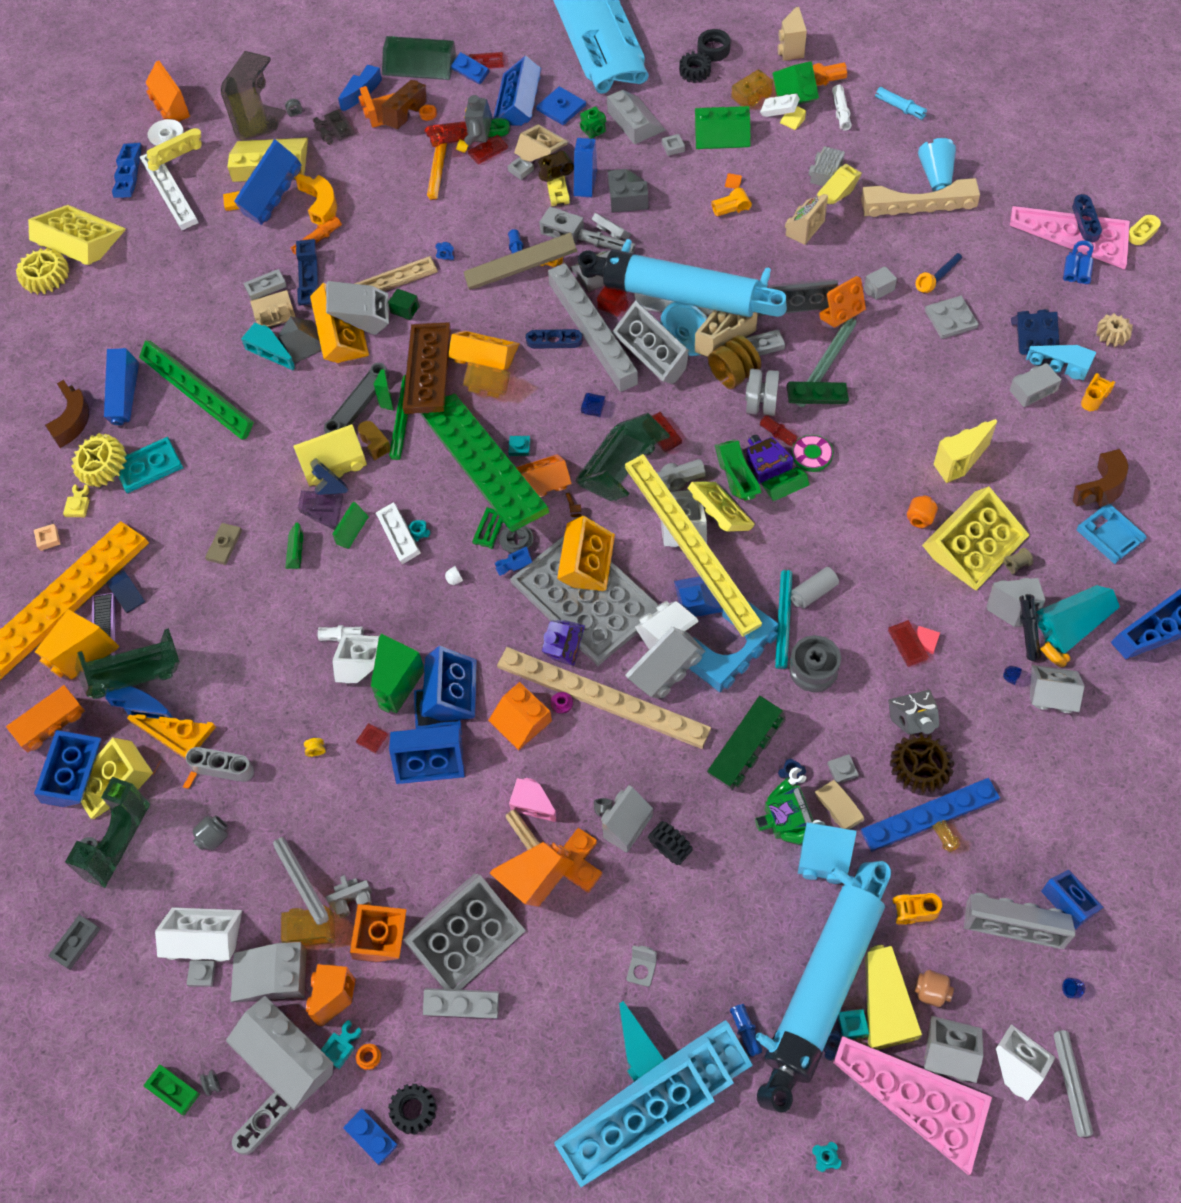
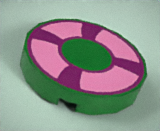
M805 435L793 444L791 455L793 462L800 469L808 472H818L830 465L834 452L832 445L827 439L818 435Z

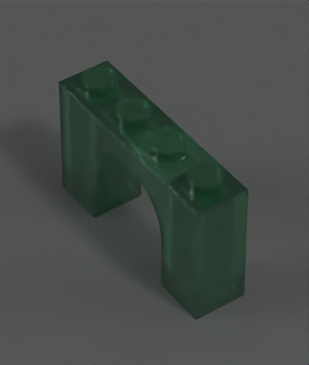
M115 777L111 778L101 796L111 810L110 824L105 836L96 847L76 841L65 861L82 879L106 888L150 806V803L132 783Z

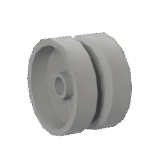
M750 369L745 401H747L746 414L756 415L759 412L760 402H764L763 414L775 416L779 371L769 370L766 374V383H762L761 369Z

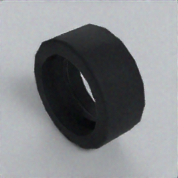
M720 29L706 30L698 37L697 52L700 51L701 55L703 52L706 53V56H709L712 62L721 61L730 53L731 39L725 31ZM709 42H719L723 44V46L719 48H709L706 47L705 44Z

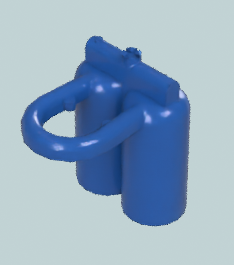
M1082 240L1075 243L1073 251L1069 252L1065 259L1064 281H1077L1082 284H1089L1091 282L1093 269L1092 253L1094 250L1091 242ZM1085 245L1089 247V251H1087V255L1082 254V252L1076 253L1078 252L1077 248Z

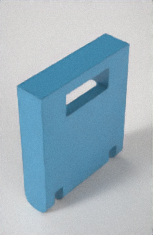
M1111 504L1103 506L1078 525L1076 529L1114 564L1119 561V558L1122 559L1146 540V535ZM1103 516L1108 520L1095 530L1096 525L1093 522L1099 517Z

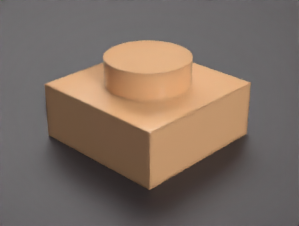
M55 524L34 530L36 544L40 551L60 545L58 530Z

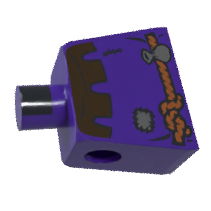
M753 435L748 439L750 446L747 448L746 459L752 474L759 484L792 469L793 457L775 438L770 437L762 441L759 435Z
M567 620L550 621L547 632L544 634L542 652L554 661L574 666L585 625Z

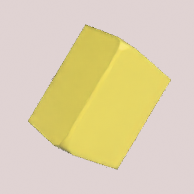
M797 106L795 112L784 114L780 123L796 130L805 120L806 110Z

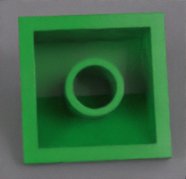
M812 61L796 64L772 73L777 97L797 94L800 98L798 105L814 102L819 98Z

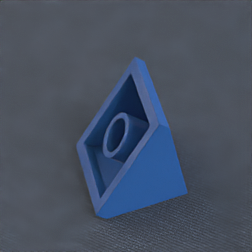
M1070 870L1051 878L1041 890L1056 909L1063 910L1064 913L1072 916L1075 930L1104 908Z

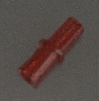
M767 415L762 418L760 426L769 431L774 438H779L789 446H793L797 441V435L786 429L783 423L779 424Z

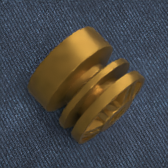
M741 335L733 337L724 346L717 348L708 355V364L713 375L720 382L726 379L722 384L728 389L735 388L744 382L745 378H749L750 369H761V359L757 350L748 339Z

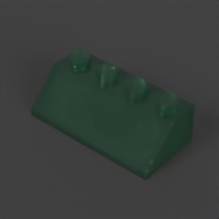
M386 36L383 46L382 75L450 80L452 74L451 65L456 59L454 41Z

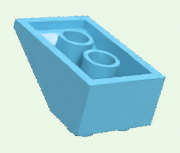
M807 822L797 874H803L802 877L809 880H815L817 877L827 879L829 883L840 884L841 881L831 871L834 867H837L848 874L856 831Z

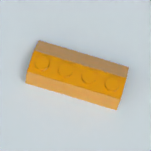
M322 283L310 298L323 359L340 363L369 356L364 331L326 313V284Z

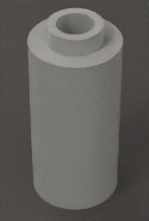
M825 567L791 591V600L796 607L806 608L839 585V579L831 568Z

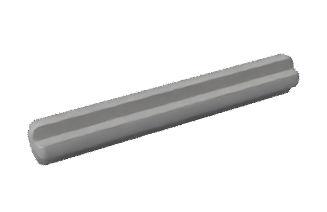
M1065 1030L1057 1031L1053 1036L1077 1135L1079 1137H1089L1093 1135V1130L1069 1032Z

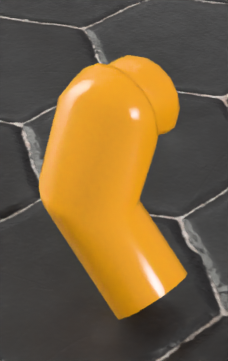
M1050 642L1045 643L1040 648L1046 657L1058 667H1065L1070 661V656L1067 653H1059Z

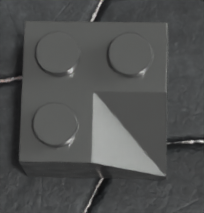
M627 169L608 170L612 213L649 209L647 181Z

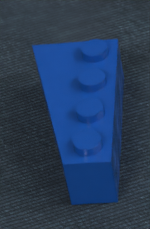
M1181 589L1125 628L1111 641V644L1125 659L1181 639Z

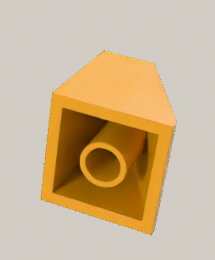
M68 609L35 650V653L41 657L39 661L50 668L52 673L60 678L64 675L72 680L89 669L95 662L116 651L119 645L99 626Z

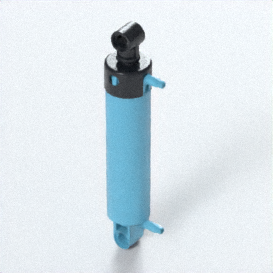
M630 239L626 240L622 250L612 249L607 258L596 256L590 250L583 251L578 256L582 275L587 278H592L596 275L603 277V284L608 289L632 292L745 317H751L754 312L779 317L787 311L786 295L780 290L767 288L771 269L768 267L765 268L759 281L758 279L636 255V253L629 252L632 243Z
M884 861L862 863L855 878L837 867H834L831 871L845 885L839 893L778 1030H776L772 1039L762 1033H757L756 1040L767 1048L764 1061L773 1069L768 1083L761 1085L757 1091V1102L765 1110L780 1113L786 1112L792 1106L793 1095L791 1090L796 1082L809 1083L812 1080L822 1057L824 1046L885 909L881 898L889 882L891 869Z

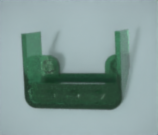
M649 413L618 423L605 437L579 473L575 482L580 487L608 501H617L620 498L627 497L630 493L621 484L628 474L625 464L642 454L650 455L655 450L654 445L659 441L668 439L670 434Z
M168 628L164 629L160 643L86 662L83 652H77L75 670L86 696L99 699L106 696V693L159 678L161 681L173 677V673L176 672L180 660Z

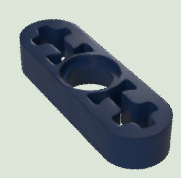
M1085 194L1077 195L1074 198L1072 209L1082 238L1091 243L1097 242L1102 228L1092 199ZM1083 216H1088V217H1090L1092 220L1087 221V220H1084L1082 217H1083Z
M576 329L531 330L525 336L527 346L533 349L577 348L583 342L582 333ZM551 337L559 338L557 342L549 341Z

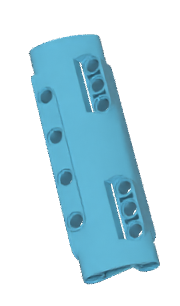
M553 0L585 76L593 82L598 93L603 94L609 91L614 80L642 84L647 81L649 75L644 65V54L619 0ZM596 39H597V41H598V43H599V45H600V48H601V50H602V52H603V55H602V53H601V51H600V49H599V46H598V44H597V42H596Z

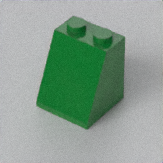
M381 633L378 639L371 688L381 710L387 713L390 711L398 713L423 675L424 665L418 651Z

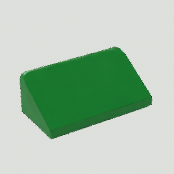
M381 369L373 384L380 408L394 411L384 369Z
M798 467L761 483L773 502L810 485L808 475Z
M353 502L332 534L335 543L347 549L350 548L369 518L357 503Z
M299 522L294 524L288 534L285 569L301 568L304 533Z

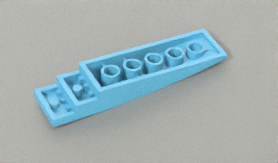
M725 1020L637 1079L555 1141L554 1144L579 1186L583 1187L715 1102L713 1096L734 1084L732 1079L753 1065L729 1023Z

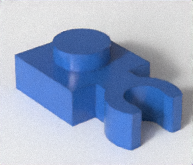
M524 547L509 554L507 559L495 562L496 571L501 576L511 569L513 571L523 569L533 561L528 547Z

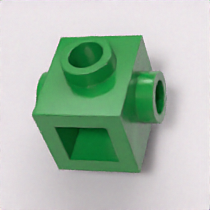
M596 106L580 113V128L590 139L606 132V116Z

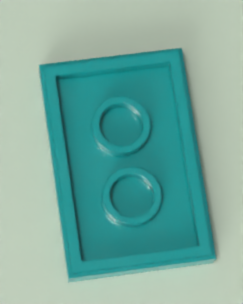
M167 436L127 454L124 457L127 462L122 464L124 469L119 471L120 476L118 477L125 492L128 494L182 469L183 466Z

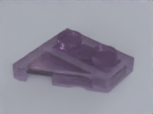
M301 490L298 510L311 519L335 530L339 523L343 494L317 495L315 491Z

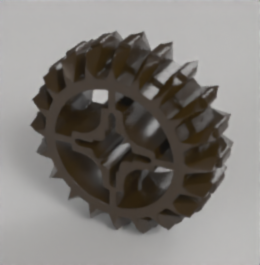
M922 732L919 733L918 738L914 734L909 735V740L903 737L900 743H896L895 750L891 752L890 766L894 767L891 773L892 775H898L896 783L904 781L903 789L908 788L909 785L912 786V794L916 792L917 788L920 789L921 795L925 794L926 789L931 794L935 792V788L938 790L943 789V784L949 783V777L954 772L952 769L954 761L950 760L953 755L952 752H946L948 749L947 744L939 745L941 742L940 738L934 741L932 740V734L924 738ZM915 749H924L925 751L920 752ZM933 754L936 756L940 763V769L937 767V764L932 760ZM903 757L912 766L911 772L906 768ZM927 758L926 762L917 769L918 764ZM919 775H927V776H929V777H928V778H922V777H918V776H919Z

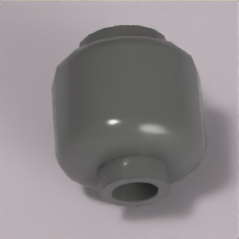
M217 815L214 817L206 816L194 827L192 833L195 839L193 842L201 850L205 848L215 850L227 838L228 826Z

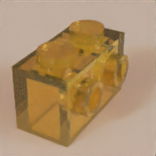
M758 69L732 85L731 98L740 106L753 107L758 101L771 95L773 80Z
M468 362L463 385L469 388V392L480 394L481 390L488 392L487 396L499 398V395L505 396L511 373L506 370Z
M323 905L329 920L322 925L316 924L309 910L292 908L289 909V912L281 913V942H301L304 946L335 943L334 913L330 907L327 908V906Z

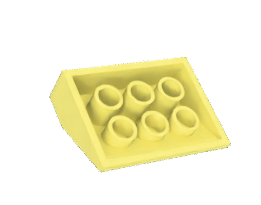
M308 138L275 139L298 158L302 165L299 173L304 175ZM274 139L236 142L229 153L228 170L232 182L247 181Z
M70 205L28 219L30 241L37 243L39 246H45L52 250L55 249L56 252H60L68 258L76 259L85 265H90L100 260L126 230V228Z
M988 486L975 491L922 546L937 563L976 591L1004 562V557L1010 556L1029 534Z

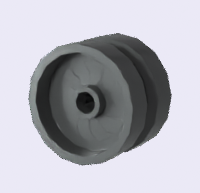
M806 636L799 640L792 649L789 666L790 677L796 686L809 692H821L832 687L837 680L841 662L839 648L833 641L823 636Z

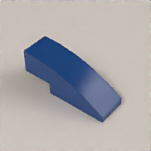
M366 65L360 76L353 75L338 97L341 111H346L360 103L358 96H361V87L367 86L369 94L377 88L382 81L379 67Z
M110 682L105 698L111 706L123 707L128 715H146L147 718L159 719V717L173 718L170 712L149 694L125 684Z

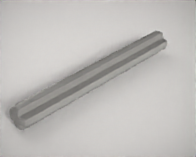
M280 837L274 840V848L316 924L322 925L329 920L328 914L285 838Z

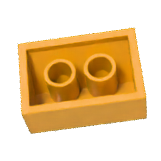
M461 331L452 334L448 357L453 358L456 363L466 364V362L473 363L474 367L484 368V366L491 367V371L502 373L503 370L509 369L520 343L469 331Z
M584 515L566 524L557 579L572 588L605 591L607 589L615 534Z

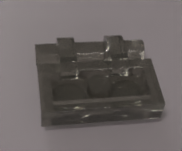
M340 109L324 115L325 121L320 120L318 117L313 119L315 129L321 133L320 137L328 145L333 144L332 138L337 137L341 141L355 135L352 126Z

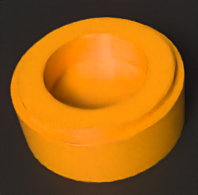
M926 272L921 273L915 283L917 290L923 293L933 291L936 286L935 276Z

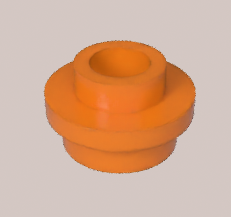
M364 1044L356 1053V1062L364 1070L376 1068L381 1061V1052L374 1044ZM372 1053L373 1059L369 1062L365 1061V1055Z

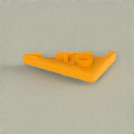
M138 714L127 717L132 724L184 759H186V754L190 749L200 747L216 728L212 722H207V724L195 723L193 720H178L177 718L167 717L156 719Z

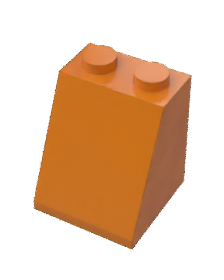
M542 842L492 869L490 874L524 904L539 907L574 863V860L569 857L571 853L562 845H557L554 842L552 844Z

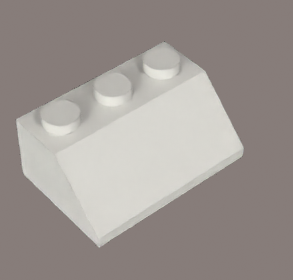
M171 908L155 931L157 957L171 960L189 958L195 961L201 959H214L215 961L230 960L236 950L242 910Z

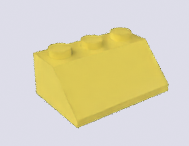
M352 424L293 446L309 486H317L322 481L312 473L313 469L310 463L315 458L339 478L344 473L359 471L363 466L367 465Z

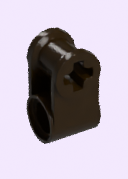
M558 151L541 157L538 160L540 167L539 179L544 182L569 175L574 170V163L565 151Z

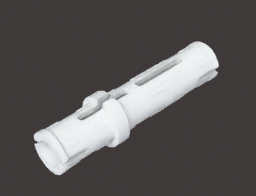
M836 85L832 88L837 110L836 118L839 120L840 129L847 131L852 126L850 121L851 113L849 108H847L843 86Z

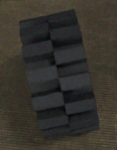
M692 51V54L686 53V56L683 55L682 59H680V76L684 80L687 79V82L693 80V83H696V80L702 82V79L705 81L711 73L710 57L706 56L704 52L701 55L700 51L697 53ZM691 66H700L699 68H691Z
M661 821L648 835V839H650V843L654 844L653 847L658 849V852L668 858L670 862L680 865L693 851L692 846L689 845L690 842L685 839L686 837L679 833V830H675L671 824L669 825L667 822Z
M412 1083V1086L406 1084L403 1089L398 1088L396 1090L397 1094L395 1096L392 1095L390 1098L392 1102L388 1105L390 1109L389 1117L392 1123L406 1134L412 1133L415 1135L418 1132L426 1131L425 1129L432 1125V1120L436 1117L437 1105L435 1104L434 1097L422 1085L418 1086ZM409 1100H419L422 1103V1113L415 1119L406 1118L403 1113L404 1105Z

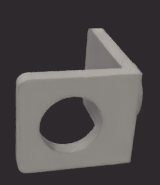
M632 946V960L626 980L649 987L657 962V952L646 946ZM644 965L647 967L648 975L646 978L638 979L634 976L636 966Z

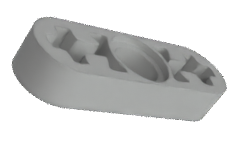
M276 1092L266 1100L233 1136L232 1146L239 1154L248 1155L252 1153L292 1110L288 1104L286 1107L279 1106L276 1109L279 1115L275 1117L267 1109L269 1106L273 1109L278 1106L279 1101L277 1099L280 1096ZM262 1115H269L271 1118V1123L266 1129H259L257 1125L258 1119ZM252 1126L260 1136L257 1138L253 1134L248 1140L250 1143L249 1147L242 1146L240 1148V1138L242 1136L245 1138L249 1137L252 1132L248 1129Z

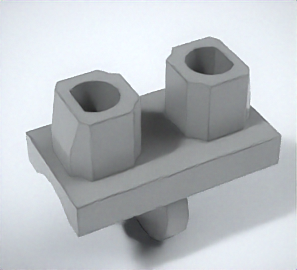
M345 875L340 877L342 884L334 886L336 893L326 896L327 903L335 911L339 919L351 914L347 904L356 900L357 904L372 905L370 895L372 890L367 880L358 883L357 879L354 878L348 881Z

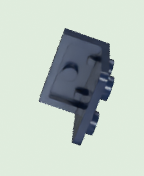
M1043 309L1033 314H1030L1029 311H1021L1011 318L1012 326L1017 325L1018 350L1021 355H1027L1030 346L1060 345L1058 311L1049 312V309Z

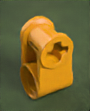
M1096 373L1084 393L1081 406L1087 411L1097 410L1105 398L1109 396L1116 382H1110L1100 377L1099 373Z
M934 893L906 894L892 898L893 904L896 905L898 916L896 924L898 925L935 920L942 908L941 899ZM930 903L935 906L936 910L933 912L927 911L923 905Z

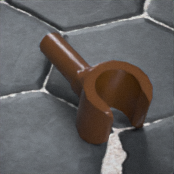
M566 493L570 512H581V504L574 505L571 494ZM570 514V516L581 517L582 514Z

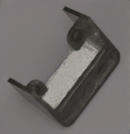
M248 51L243 52L221 85V95L237 139L244 141L271 134L274 130L276 131L280 120L286 113V110L264 105L261 100L260 92L266 85L263 71L271 61V58Z

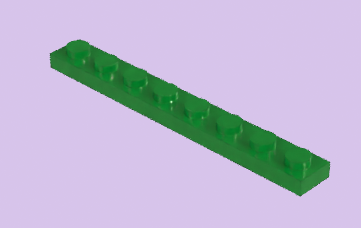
M145 340L139 355L142 361L241 440H245L249 436L254 424L251 419L155 343Z

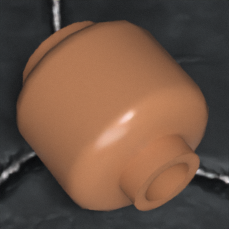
M926 970L924 974H919L914 992L918 993V999L921 1002L935 1007H942L945 1001H951L954 987L950 986V978L947 975L933 970Z

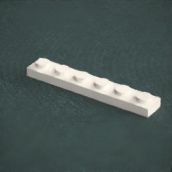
M147 154L140 156L144 167L181 231L198 224L197 218L166 165L162 164L158 170L152 171L148 168L149 159Z

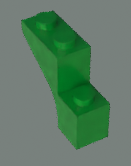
M733 439L714 445L719 466L726 472L731 494L739 499L743 498L744 501L756 498V494L761 493V488L745 462L739 440Z

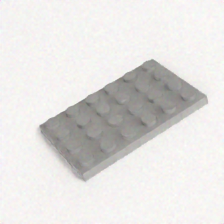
M563 536L535 558L532 563L510 578V580L550 621L567 620L585 625L579 649L599 666L638 633L635 626L640 623L639 619L648 613L652 615L657 612L656 607L659 605L612 562L610 563L607 589L605 591L572 588L558 580L557 575L564 541Z

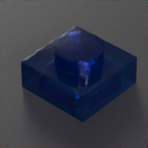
M586 393L581 406V413L601 417L606 397Z

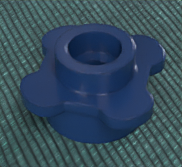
M787 759L783 769L778 771V775L780 778H790V771L793 768H800L802 770L797 773V779H799L800 776L805 775L806 768L793 759Z
M837 1030L831 1031L823 1049L825 1058L829 1061L834 1060L841 1039L840 1032ZM831 1043L835 1044L834 1048L830 1046Z

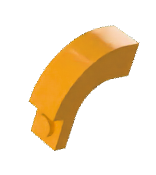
M299 173L295 177L298 190L317 198L308 209L311 222L317 225L324 224L335 216L337 212V202L333 188L320 175L312 179Z

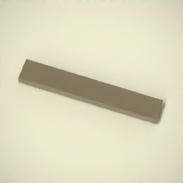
M568 233L463 272L468 288L471 290L578 251L572 234Z

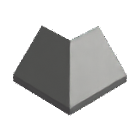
M290 316L277 338L290 354L295 364L322 351L318 330L313 321Z

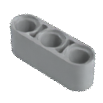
M194 747L186 754V762L197 774L240 782L248 781L254 775L252 764L243 755L201 747ZM203 758L200 763L195 764L198 759ZM224 762L221 767L216 768L219 763ZM246 766L243 771L238 772L239 768Z

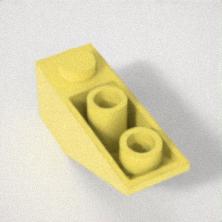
M845 164L835 172L817 195L826 194L828 195L827 204H835L851 194L862 173Z

